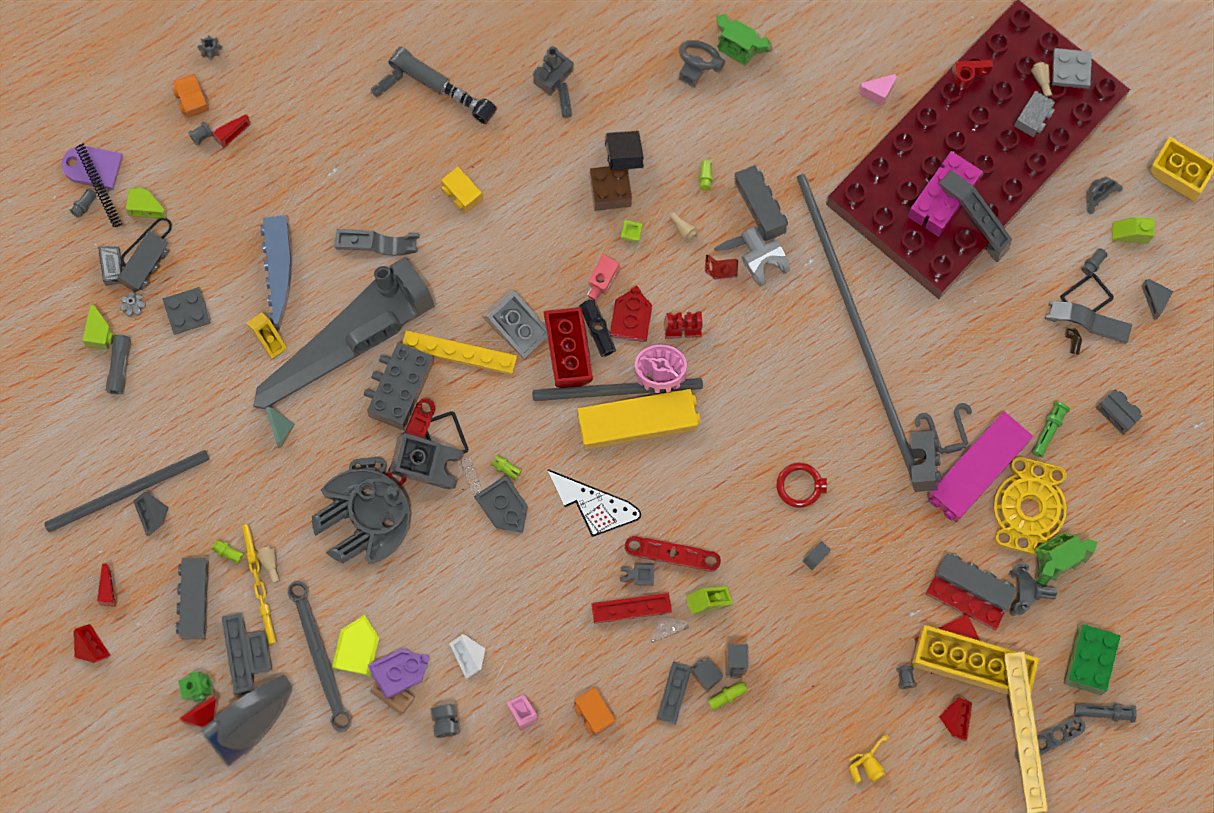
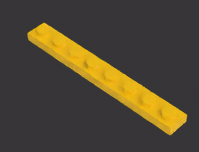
M1025 652L1004 653L1027 813L1045 812L1048 809Z

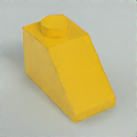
M262 312L246 322L254 337L271 359L287 349L269 318Z

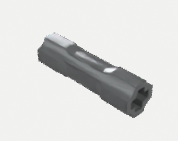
M115 335L113 337L111 364L106 383V391L109 394H123L127 355L129 354L131 342L130 337L125 335Z

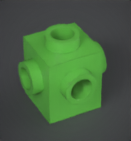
M200 671L192 672L189 674V677L178 680L182 700L200 702L205 700L206 696L213 694L210 676L201 674Z

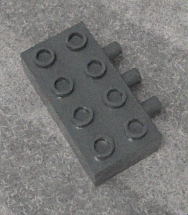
M397 342L391 358L381 355L379 358V362L387 365L384 374L372 373L371 378L380 382L376 392L365 389L364 396L372 399L367 410L370 418L404 431L432 369L434 360L432 355Z

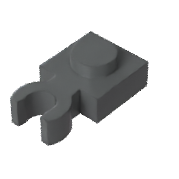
M635 565L634 570L626 566L621 567V572L628 573L627 577L620 578L621 582L626 583L634 580V585L654 586V565Z

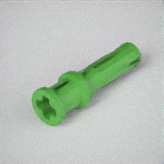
M1054 402V408L1046 418L1047 424L1032 450V454L1043 458L1057 428L1063 425L1062 420L1066 413L1070 411V408L1064 403Z

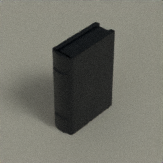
M639 131L606 133L605 147L608 156L607 161L611 170L644 168V156Z

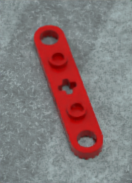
M424 398L417 402L405 429V434L424 439L436 409L431 399ZM422 403L429 405V413L421 411ZM389 467V470H388L386 476L389 477L390 479H392V478H391V477H392V474H389V471H390V467ZM401 477V481L396 482L399 487L402 486L407 478Z
M638 536L629 537L625 542L626 553L633 557L708 572L716 571L721 564L720 556L714 551ZM636 541L639 543L640 548L637 551H633L629 548V544ZM672 549H675V553H677L678 556L670 558V554H667V552H671ZM714 557L717 563L710 567L706 564V558Z

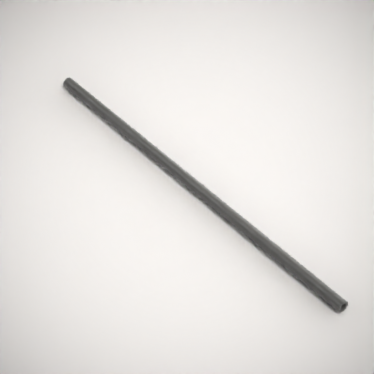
M801 174L796 178L912 479V466L916 465L808 180L805 174Z

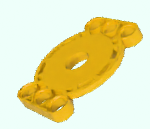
M1017 457L1010 465V470L1014 475L1001 484L994 497V516L1001 528L995 535L994 541L1000 548L1038 557L1034 550L1037 544H1044L1056 535L1066 518V500L1061 489L1058 487V485L1065 481L1066 472L1059 466ZM1016 462L1023 463L1024 470H1016L1014 464ZM1041 467L1043 475H1035L1033 468ZM1053 472H1060L1062 479L1060 481L1054 480L1052 478ZM1010 481L1011 484L1006 490L1002 489ZM1000 494L1002 498L1000 505H997V499ZM1032 499L1038 504L1039 512L1036 516H1026L1022 512L1021 504L1024 500ZM998 510H1000L1001 516L1003 518L1002 522L999 518ZM1061 510H1063L1062 519L1060 521L1059 517L1061 514ZM1057 525L1058 528L1050 534V530ZM1006 534L1009 537V542H1000L999 535ZM1025 539L1028 543L1027 548L1019 547L1018 540Z

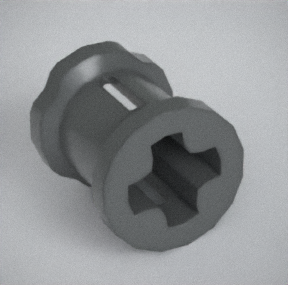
M202 122L201 126L195 130L188 132L196 146L208 136H213L205 122Z
M913 666L897 668L900 677L899 689H909L917 686V683L914 682Z

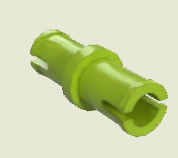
M740 681V683L729 689H723L722 693L707 701L711 709L715 711L727 703L731 704L735 698L747 693L748 690L743 681Z

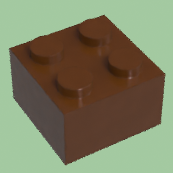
M609 166L590 168L589 178L594 211L631 207L632 194L628 169L611 170Z

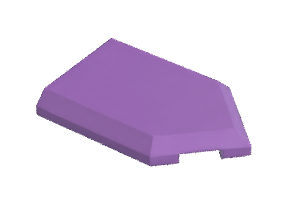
M402 648L369 664L368 669L384 697L388 699L422 682L429 656L416 654Z

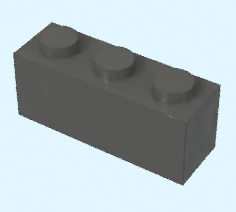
M148 231L116 280L135 293L138 289L143 290L148 282L146 280L149 273L153 274L158 267L156 264L158 258L163 259L168 249L166 246L168 242L153 232Z

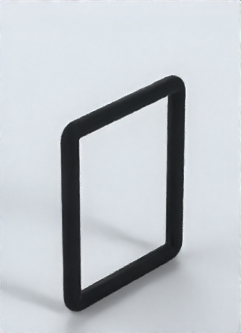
M1092 273L1091 276H1086L1084 279H1082L1077 284H1075L1070 289L1061 294L1060 297L1063 302H1068L1065 296L1073 290H1075L1080 285H1082L1084 282L1089 280L1091 277H1093L1098 282V284L1110 297L1106 301L1101 303L1099 306L1094 308V312H1097L1099 309H1101L1106 304L1111 302L1114 299V296L1103 284V282L1098 278V276L1095 273Z
M450 411L433 417L431 422L452 415L464 446L462 451L467 453L469 449L455 412ZM427 430V432H426V434H425V435H426V438H427V440L432 441L431 438H430L429 432H428V430Z

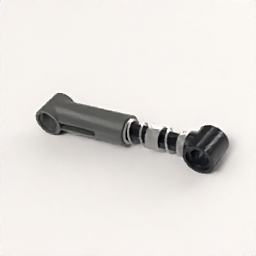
M398 47L388 60V64L393 69L398 68L401 72L406 73L436 93L448 95L456 103L463 104L464 108L468 107L469 111L472 112V116L482 124H487L497 111V107L491 101L485 98L482 100L475 99V97L472 98L469 96V93L466 94L465 90L451 85L449 78L413 57L403 47Z

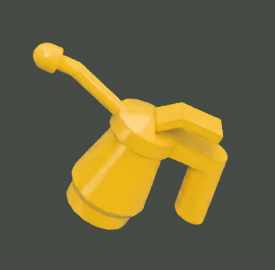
M887 735L882 736L870 752L864 755L856 754L849 759L852 762L856 758L862 757L849 766L855 785L862 781L857 769L861 764L864 766L868 779H871L873 783L886 775L884 767L874 758L873 753L883 741L886 742L888 740Z

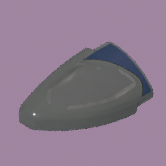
M285 675L270 680L231 704L216 716V721L214 719L200 730L228 767L241 756L247 755L278 720L293 691L290 681Z

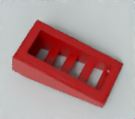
M245 114L213 130V138L225 148L250 126L249 117Z
M103 563L101 566L97 602L101 606L116 607L111 570L107 563Z

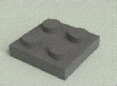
M199 287L162 298L174 335L211 324Z

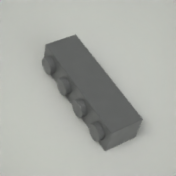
M754 165L736 172L735 184L765 241H768L786 233L788 220L785 215L781 214L778 201L773 199L770 186H766L763 173L758 171Z
M946 554L935 575L1004 612L1008 610L1017 592V589L1010 582H1002L996 579L994 574L979 570V567L973 563L967 564L961 561V558L955 554Z
M182 558V564L178 565V575L181 576V583L177 585V593L180 595V603H177V615L180 614L179 622H176V634H179L182 640H206L208 561L206 558Z

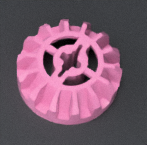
M653 345L645 348L638 354L635 361V376L637 377V382L642 386L644 385L646 390L650 391L654 388L655 393H659L660 389H665L666 393L671 392V387L678 389L680 383L685 381L687 362L684 355L678 349L668 345ZM648 373L652 375L654 381L648 379Z

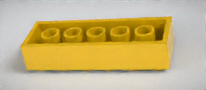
M924 625L920 630L911 666L1009 695L1004 653L1016 651ZM1025 654L1031 693L1039 658Z

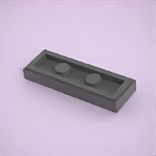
M673 662L657 720L676 725L692 667Z

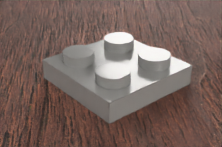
M1055 48L1053 51L1052 85L1089 89L1092 52Z

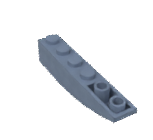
M286 215L263 218L264 224L260 225L261 235L265 236V242H262L263 253H267V260H264L265 271H269V277H266L267 289L271 290V295H268V304L273 309V313H270V321L275 325L276 330H280L291 282V250Z

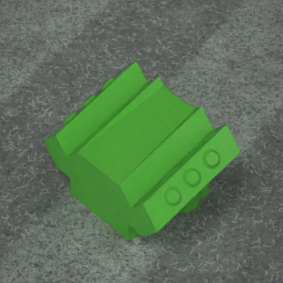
M727 14L716 16L718 25L722 30L718 37L720 40L717 44L718 51L745 66L755 54L773 51L770 40L767 37L761 38L754 29L738 20L731 21Z
M1066 532L1035 548L1034 550L1040 564L1035 580L1036 583H1040L1041 586L1045 587L1050 579L1056 581L1061 574L1070 569H1076L1081 562L1086 563L1095 553L1097 541L1086 539L1081 542L1077 534L1071 535Z

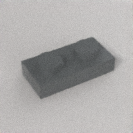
M265 631L246 634L245 640L251 674L272 671Z

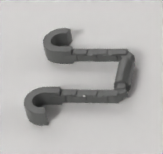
M960 403L954 409V417L963 444L957 443L945 446V448H942L940 444V449H937V452L948 454L960 451L962 448L965 449L969 442L959 414V410L964 409L967 414L971 415L972 409L968 404ZM927 413L919 414L915 419L916 428L921 424L920 419H926L930 430H934L935 437L937 438L938 434L932 417Z

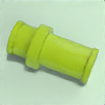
M703 160L700 162L699 188L701 190H710L711 183L713 182V177L711 176L712 162Z
M497 454L494 459L499 463L493 460L491 466L497 468L498 472L502 471L513 478V480H516L518 476L512 473V471L520 475L522 470L509 463L507 458L503 459Z
M217 539L212 547V551L217 552L218 556H224L237 565L244 555L230 547L229 543H223L219 539Z

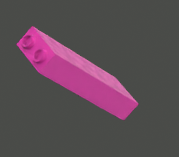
M1004 411L946 474L941 482L938 483V490H932L927 497L930 499L929 502L934 507H939L944 511V515L949 520H954L957 523L1030 442L1033 435Z

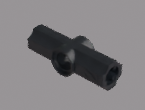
M595 299L584 301L579 307L582 309L583 317L589 328V334L593 338L600 356L607 357L612 355V353L616 352V348ZM599 325L603 329L600 331H595L593 327Z

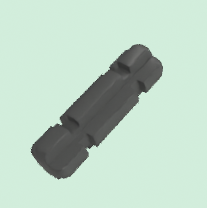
M398 68L378 82L379 85L371 88V92L375 97L380 96L382 91L385 92L396 83V80L399 81L403 77L402 72Z
M566 82L559 83L558 93L562 117L570 118L572 116V109L570 106L568 84Z

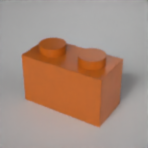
M595 687L574 699L575 705L573 709L578 716L582 715L585 723L583 725L589 734L592 732L596 736L615 724L614 717Z

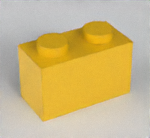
M459 167L441 180L442 192L447 197L450 196L454 200L453 203L457 209H462L465 213L483 200L482 192Z

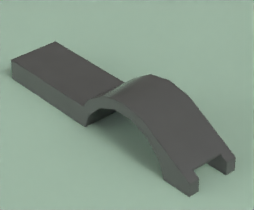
M337 229L334 247L340 250L373 251L383 255L402 256L417 253L416 242L420 234L408 233V235L403 237H390L375 231Z
M1060 301L1049 302L1048 306H1051L1050 314H1046V320L1074 322L1088 329L1089 333L1127 344L1133 324L1096 314L1090 308L1080 304Z

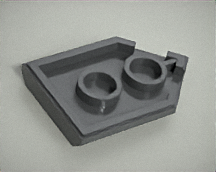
M504 476L474 496L495 528L523 533L528 506L507 476Z

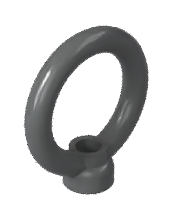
M688 40L679 47L681 58L693 67L706 70L713 69L720 73L725 65L726 60L720 57L719 52L714 47L705 42ZM691 47L700 48L710 53L713 58L711 62H701L689 56L686 49Z

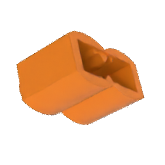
M195 74L173 81L175 87L172 90L175 98H180L181 102L178 105L182 114L186 113L187 118L208 111Z

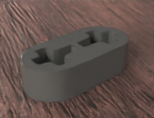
M379 457L354 459L349 464V470H355L353 468H356V464H360V467H366L364 468L366 470H373L382 474L386 471L385 461ZM375 463H379L380 466H383L379 468V471H376L375 468H369L374 467L376 465Z

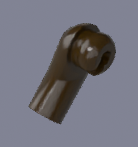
M1068 328L1065 337L1070 338L1072 341L1070 353L1079 355L1082 338L1078 330Z

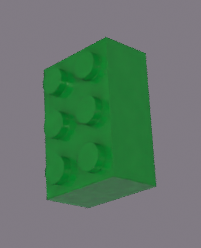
M1082 624L1077 629L1064 684L1101 696L1106 693L1121 635Z

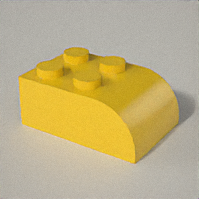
M1169 137L1152 164L1151 173L1163 184L1195 202L1214 173V162Z

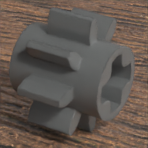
M208 35L205 39L201 38L202 45H198V49L202 51V57L207 56L210 60L215 56L219 57L218 50H221L222 46L218 44L217 37L213 39Z

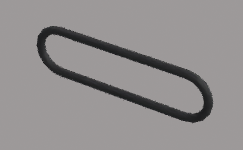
M157 219L122 254L121 264L125 267L126 264L123 261L124 256L146 235L148 231H150L159 221L162 220L167 221L169 223V229L160 237L164 239L165 236L172 230V223L169 219Z

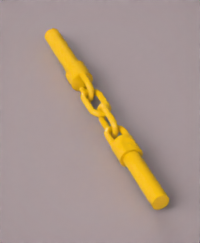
M245 524L241 527L247 549L246 556L249 568L255 577L254 590L256 598L261 603V606L258 608L263 619L268 645H273L276 643L270 618L269 604L265 603L266 590L264 583L260 581V564L256 557L257 552L254 549L249 524ZM255 563H256V564H257V569H256V568L253 569V568H252V564H255ZM257 586H262L263 595L258 594Z

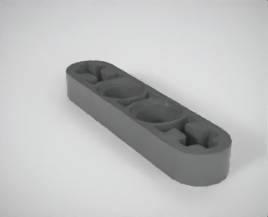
M1075 717L1037 736V740L1042 739L1047 744L1045 750L1039 749L1040 756L1081 735L1085 731V722L1081 718ZM1073 722L1080 725L1078 731L1075 729L1068 733L1067 729L1073 726ZM1058 730L1063 733L1064 739L1062 741L1055 740L1053 736L1055 731ZM1016 748L1015 758L1019 761L1018 749Z

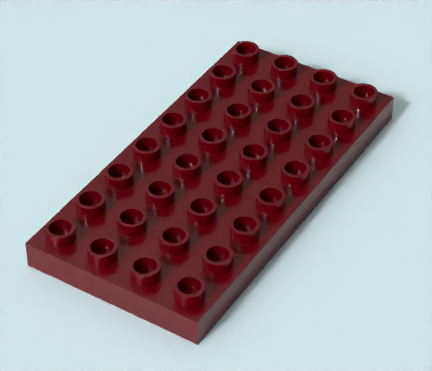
M1015 0L957 61L992 60L993 67L990 74L984 77L974 75L971 85L966 89H960L954 83L952 66L828 196L826 205L937 299H940L990 245L962 205L939 237L925 228L929 217L926 216L922 226L907 217L911 207L941 167L951 151L983 171L974 187L1002 226L1006 228L1125 100L1131 89L1092 58L1089 89L1052 85L1054 49L1082 50L1022 1ZM1044 62V64H1049V87L1052 93L1047 98L1055 102L1052 107L1055 111L1050 119L1045 118L1043 123L1046 125L1040 134L1037 132L1032 137L1014 125L1035 91L1044 95L1042 86L1039 85L1031 72V69L1034 68L1033 65ZM961 75L963 79H968L966 76Z

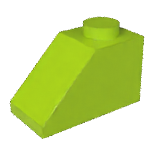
M142 187L129 188L126 211L129 216L155 219L167 218L164 208L148 190Z
M1133 217L1113 222L1112 241L1149 244L1154 237L1155 218Z
M90 305L82 341L86 347L108 350L109 345L113 343L114 333H112L109 325L96 307Z
M727 586L702 588L686 596L692 615L705 614L733 605Z

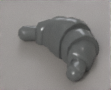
M1109 177L1093 181L1087 191V212L1093 214L1095 207L1108 197L1109 194L1116 191L1121 192L1123 190L1122 185Z

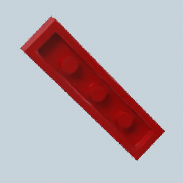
M934 576L926 592V595L964 615H968L970 618L995 631L1005 614L1004 611Z
M669 593L591 603L594 624L672 613Z

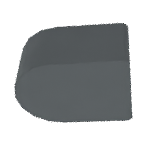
M821 541L803 562L813 570L831 550Z

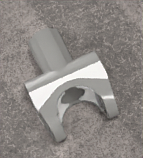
M756 226L741 234L751 251L742 256V261L751 277L759 286L766 284L763 276V266L765 264L771 263L776 265L784 274L790 271L785 253L776 239L765 244Z

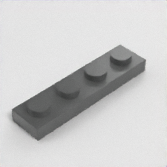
M242 614L222 616L233 693L238 695L254 690Z

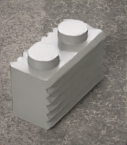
M1035 91L1014 126L1032 137L1037 132L1040 134L1046 125L1043 123L1045 118L1050 119L1055 111L1052 108L1055 102Z

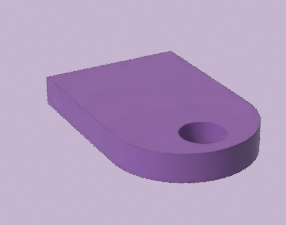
M85 146L86 149L84 150H88L86 153H89L86 157H91L89 160H93L91 163H94L93 166L96 167L93 170H97L95 173H99L98 176H100L98 180H102L100 183H104L100 187L105 186V189L114 190L123 159L122 153ZM76 147L67 151L62 160V169L67 178L75 183L93 186L85 167H83L84 164L80 160L81 157H78L79 154L75 150ZM76 159L77 164L71 167L67 165L68 161Z

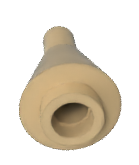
M1044 62L1033 65L1034 68L1031 69V72L1039 85L1042 86L1044 96L1049 97L1052 95L1049 87V64H1044Z
M675 212L670 214L669 218L676 224L684 241H694L698 236L699 229L681 219Z
M267 546L259 549V554L256 557L266 571H268L272 583L280 581L276 572L274 548L270 549Z

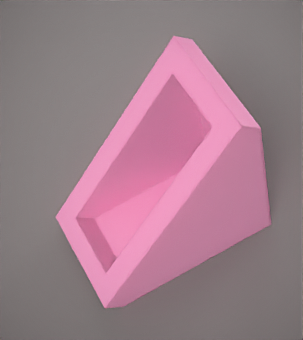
M896 74L861 83L859 94L883 106L895 84Z
M524 694L507 702V706L520 731L538 722L537 714Z

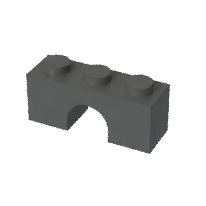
M934 430L911 432V450L914 459H926L924 463L912 466V484L915 492L938 490V482H941V473L937 471V466L941 465L940 454H937V449H940L939 437H935Z

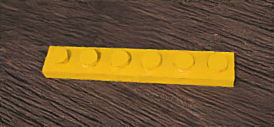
M407 330L405 331L402 343L432 355L433 358L513 375L517 355Z

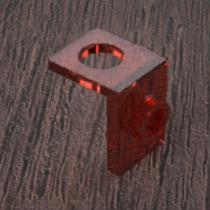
M708 254L705 261V273L714 280L736 278L739 260L727 259L716 261Z

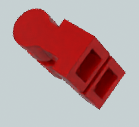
M702 311L694 314L687 312L684 315V320L681 312H677L675 315L666 313L664 318L665 339L682 338V331H684L685 338L702 337Z

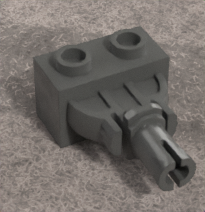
M554 46L547 50V54L543 58L545 63L541 67L538 66L533 73V83L549 96L558 88V84L563 83L574 71V62L559 52Z

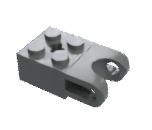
M403 433L397 438L389 474L448 490L455 489L457 480L446 474L444 465L446 461L456 462L462 460L464 453L462 450L441 445V443ZM413 455L417 458L416 462L412 458Z

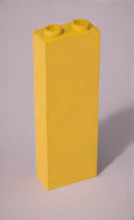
M691 389L577 408L584 450L697 431L701 420L699 412H695L694 406H697L695 394L692 395Z

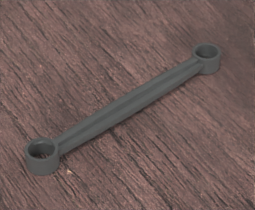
M301 581L292 582L288 587V596L296 603L309 650L333 714L331 725L335 731L345 732L351 726V718L347 712L343 711L331 667L306 600L308 596L307 587ZM293 587H303L305 589L304 595L301 598H293L290 595ZM340 714L346 715L348 718V724L344 728H338L334 725V719Z

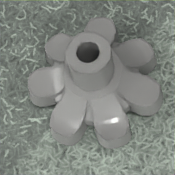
M133 292L129 293L128 298L123 296L121 301L124 304L121 305V310L126 311L127 316H132L133 312L137 316L141 315L140 308H145L146 306L142 302L143 296L140 294L135 296Z

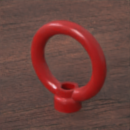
M793 463L780 472L776 483L777 492L780 498L789 506L796 508L808 507L818 500L821 493L827 494V478H821L819 472L809 464ZM793 471H806L813 477L815 481L814 492L809 498L795 500L787 495L784 482L786 477Z

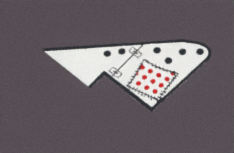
M548 469L564 506L577 504L592 537L638 521L641 518L640 510L631 502Z

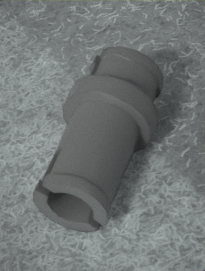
M87 189L81 198L73 203L74 206L70 209V212L80 218L81 214L88 210L87 207L97 195L90 189Z
M1098 248L1096 253L1085 261L1082 271L1086 275L1091 276L1093 272L1099 269V265L1103 260L1107 258V252L1102 248Z

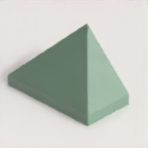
M266 407L277 446L281 448L295 423L272 408Z

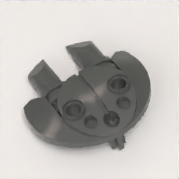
M357 469L335 476L322 487L321 492L324 497L333 500V503L312 516L314 535L320 534L343 518L347 519L350 517L352 524L356 528L354 535L326 552L331 558L343 564L365 550V560L368 564H373L390 556L401 545L409 528L410 513L403 491L392 479L373 470ZM366 489L372 490V494L370 496H364L362 495L363 491ZM385 521L393 522L390 528L383 526Z

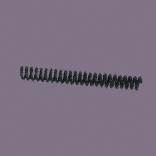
M81 143L75 148L77 154H79L78 157H81L80 160L84 164L83 167H85L86 173L90 177L89 180H91L93 187H95L96 194L100 197L99 200H101L102 207L106 210L105 213L109 217L112 227H119L123 223H119L121 220H117L120 218L119 216L110 219L118 215V213L109 216L111 213L116 212V210H112L115 206H112L113 203L104 206L112 200H107L110 196H107L109 193H105L106 189L98 192L105 188V186L100 187L104 183H100L102 180H98L100 179L99 173H95L97 170H93L96 168L93 166L94 163H91L93 160H89L90 156L86 157L89 155V153H86L88 150H84L86 149L85 143Z

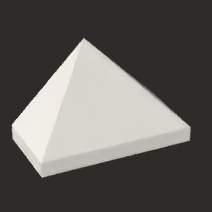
M464 634L449 644L466 679L481 670L485 653L484 647Z

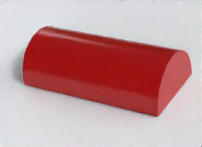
M571 308L544 311L555 386L558 388H568L589 384L592 382L593 376L582 309Z

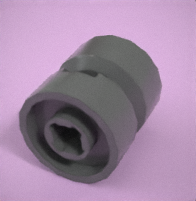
M448 704L431 708L432 721H435L433 725L434 737H450L460 733L459 723L455 720L458 717L456 705Z

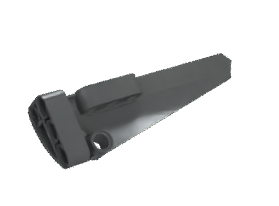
M404 257L391 264L390 268L380 266L375 269V280L321 332L256 388L253 406L260 409L272 406L394 336L401 330V326L434 308L435 305L427 286L408 260Z

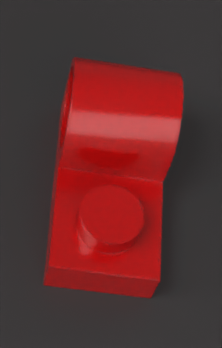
M992 60L955 62L952 69L955 85L960 89H966L971 85L974 75L978 77L989 75L993 67ZM961 75L966 76L968 79H963Z

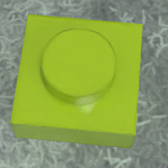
M624 220L620 240L639 243L643 224Z

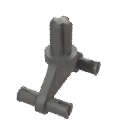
M1026 563L1023 565L1018 564L1009 571L1010 577H1018V603L1009 610L1012 616L1024 614L1040 598L1055 599L1057 595L1055 588L1042 587L1040 583H1036L1029 574V565Z

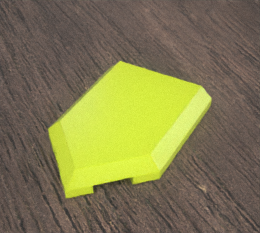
M365 615L341 629L332 664L333 669L371 676L368 665L375 660L380 638Z

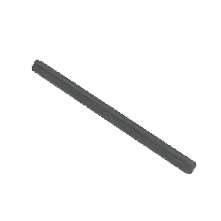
M702 378L685 379L683 383H680L678 389L671 387V391L702 389L703 380ZM639 383L539 389L533 390L532 396L533 401L655 393V390L652 388L648 391L644 388V385L642 386ZM660 389L659 392H666V391H665V389Z
M203 450L54 517L44 523L46 530L52 532L208 461L209 456Z

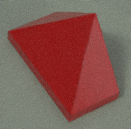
M90 624L76 628L73 631L74 658L96 663L111 656Z
M213 696L179 718L186 725L204 728L215 719L219 702Z
M957 698L939 718L952 737L967 741L972 702L963 698Z

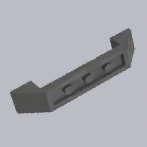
M950 170L939 182L940 187L948 197L958 199L990 243L987 251L996 262H999L1010 249L1012 238L975 187Z

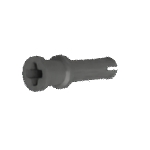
M1075 703L1074 716L1112 718L1116 722L1118 720H1129L1131 723H1135L1136 705L1126 707L1119 706V704L1101 706Z

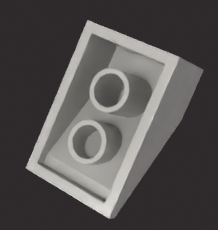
M508 290L481 315L493 330L522 358L527 357L547 337L546 326L515 291Z

